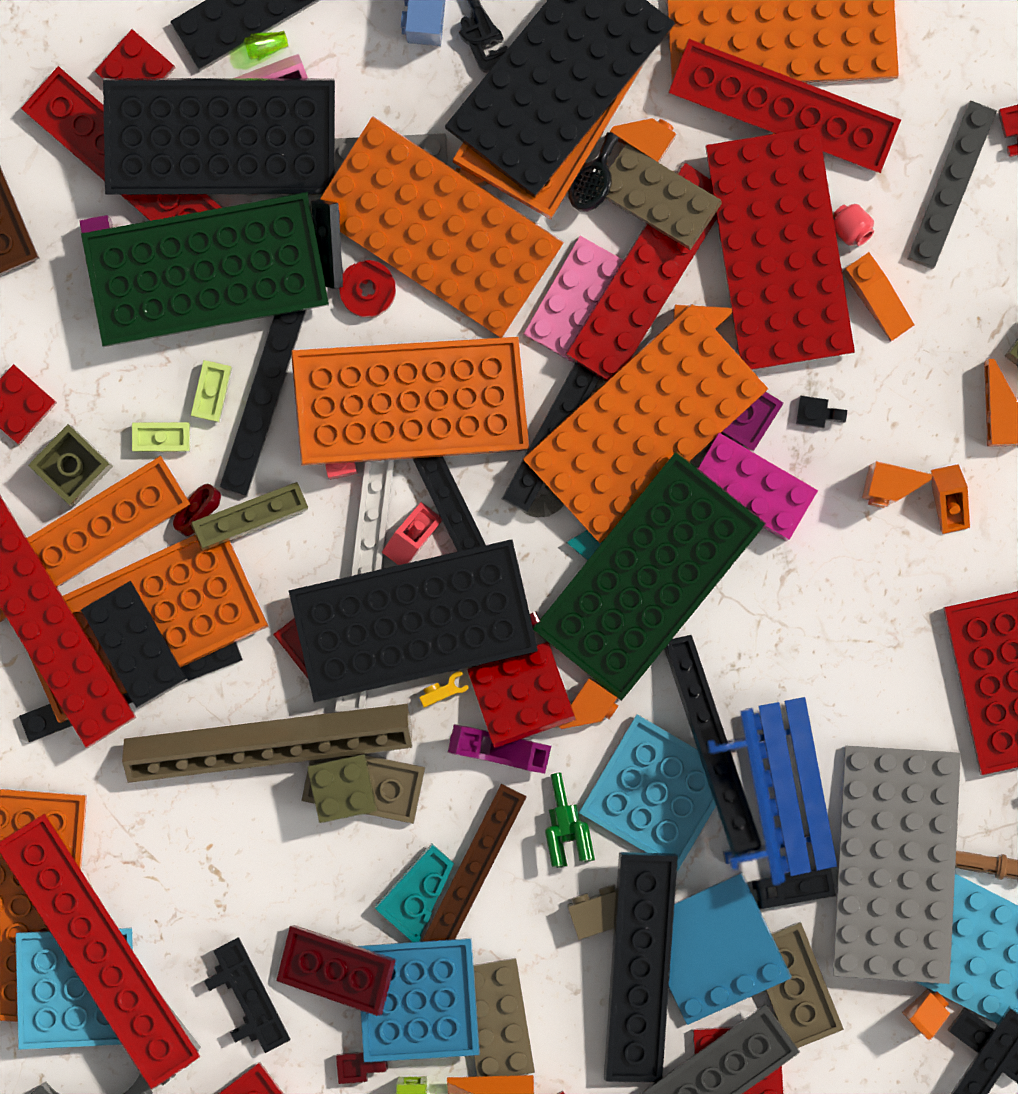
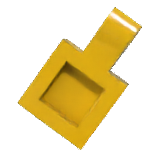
M462 671L453 673L449 678L448 684L443 687L436 683L424 688L425 695L419 697L423 707L453 694L467 691L469 689L468 685L459 688L454 683L458 676L463 675Z

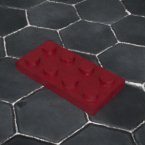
M292 925L289 928L276 981L380 1016L383 1013L396 959Z

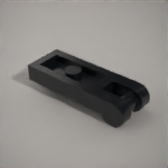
M831 868L818 871L814 869L811 872L794 876L786 874L785 881L777 885H773L772 877L751 881L753 889H756L758 900L755 901L759 909L836 896ZM775 886L777 897L769 898L767 888Z

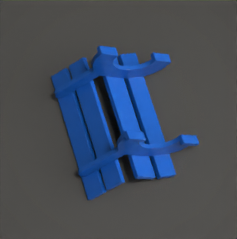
M805 697L784 701L789 723L788 729H784L780 703L775 702L758 706V713H754L753 708H746L740 711L745 737L727 740L728 743L715 745L714 740L707 741L709 753L747 746L765 844L759 850L732 856L731 850L723 851L724 862L730 864V868L735 870L738 869L737 863L768 856L773 885L784 882L785 873L790 872V876L811 872L806 843L809 842L812 845L817 871L837 867ZM763 729V734H758L757 730ZM786 735H791L809 829V835L804 836ZM767 756L770 770L764 769L763 759H766ZM769 787H774L775 798L770 799ZM779 814L781 827L776 828L773 816H778ZM780 848H785L786 856H781Z

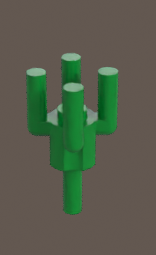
M562 773L551 774L556 808L549 810L552 826L547 827L545 830L551 866L556 868L568 866L563 843L575 840L579 861H584V863L595 861L588 824L579 820L576 804L568 805Z

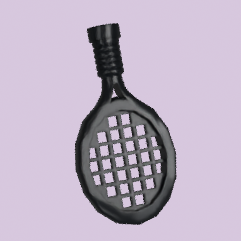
M606 133L599 156L583 165L568 191V199L571 205L580 212H589L596 209L609 193L612 180L611 172L607 166V158L619 139L613 133Z

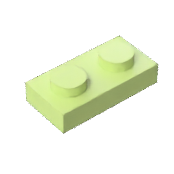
M203 360L191 412L192 417L220 423L232 366Z
M132 423V451L190 452V423Z

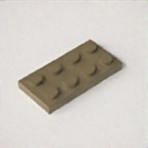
M628 144L624 146L609 168L612 184L605 199L691 250L722 204L719 198Z
M355 755L310 760L309 765L351 757ZM366 755L377 805V811L366 814L414 824L425 767ZM307 771L301 801L315 804L309 772Z
M797 922L772 932L774 941L792 977L767 989L766 992L779 1023L792 1041L800 1048L844 1030L802 923Z
M516 958L475 964L474 976L480 1054L474 1055L477 1077L518 1076L535 1073Z

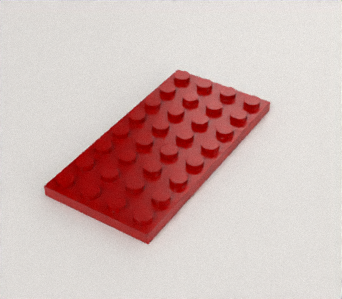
M819 127L706 145L712 192L722 202L716 212L739 356L753 370L855 353Z

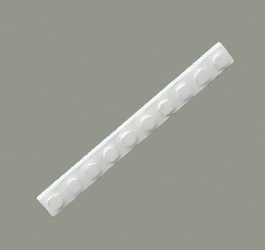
M394 460L365 462L351 576L382 569V551L385 544ZM367 691L337 697L335 711L343 712L365 709Z

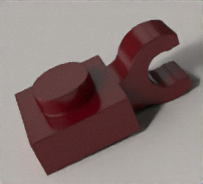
M363 1052L336 1055L338 1084L367 1082L368 1073H380L388 1070L387 1061L364 1062Z

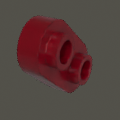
M211 484L200 486L188 499L191 505L175 515L173 526L182 535L190 536L194 534L191 522L211 515L218 508L221 493Z

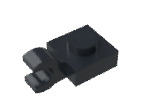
M800 395L796 425L825 428L826 420L845 423L848 410L827 408L829 399Z

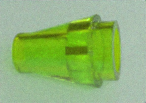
M284 31L251 33L250 37L244 39L250 60L257 59L260 61L288 47V40Z

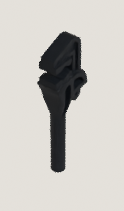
M467 0L472 10L471 20L469 17L461 18L462 30L459 32V36L470 46L479 69L488 73L508 47H500L497 51L489 50V56L486 57L482 46L484 45L485 48H488L492 43H500L504 39L501 31L493 24L482 7L480 0Z

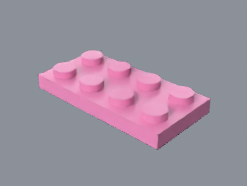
M579 236L524 335L573 363L574 360L565 354L623 262V259Z

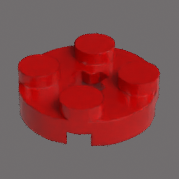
M365 260L349 266L344 271L343 287L339 288L345 307L351 313L363 318H375L391 307L396 296V285L390 270L377 261ZM370 281L373 283L372 288L375 290V293L373 295L368 294L365 297L362 295L363 290L360 288V285L362 283L367 285Z

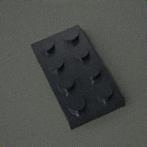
M131 581L81 609L137 709L188 680Z

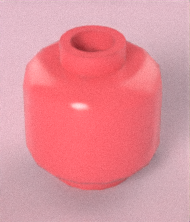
M842 205L834 212L836 234L848 246H861L874 234V220L860 205Z

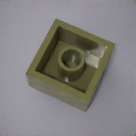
M69 424L28 465L64 501L73 507L113 467L92 444Z
M366 754L307 766L319 823L377 811Z

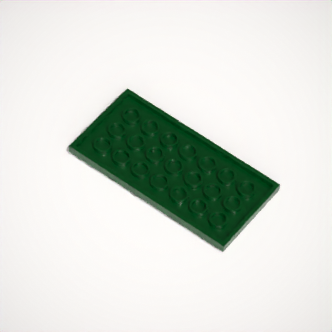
M307 192L81 233L102 347L329 306Z
M676 451L543 615L540 622L535 625L533 630L622 701L766 525V522Z

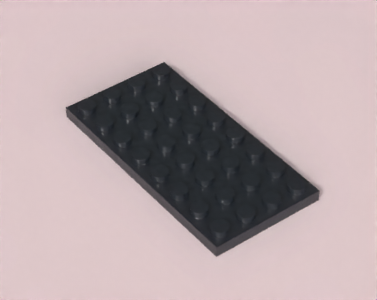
M547 0L447 122L445 129L532 197L536 198L672 30L675 22L647 0Z
M103 78L105 195L301 194L306 192L308 194H323L334 178V78Z
M513 539L288 590L314 703L538 651Z

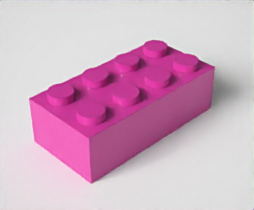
M718 433L698 466V469L766 522V525L763 527L764 529L785 541L790 540L818 492L817 489L721 433Z

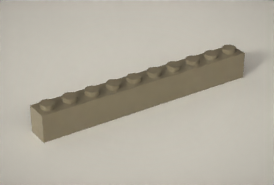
M408 704L126 738L123 744L122 764L127 782L131 783L412 748V724Z

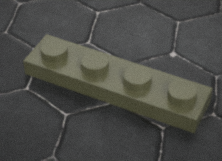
M298 482L193 521L191 522V527L203 551L307 511L308 505Z

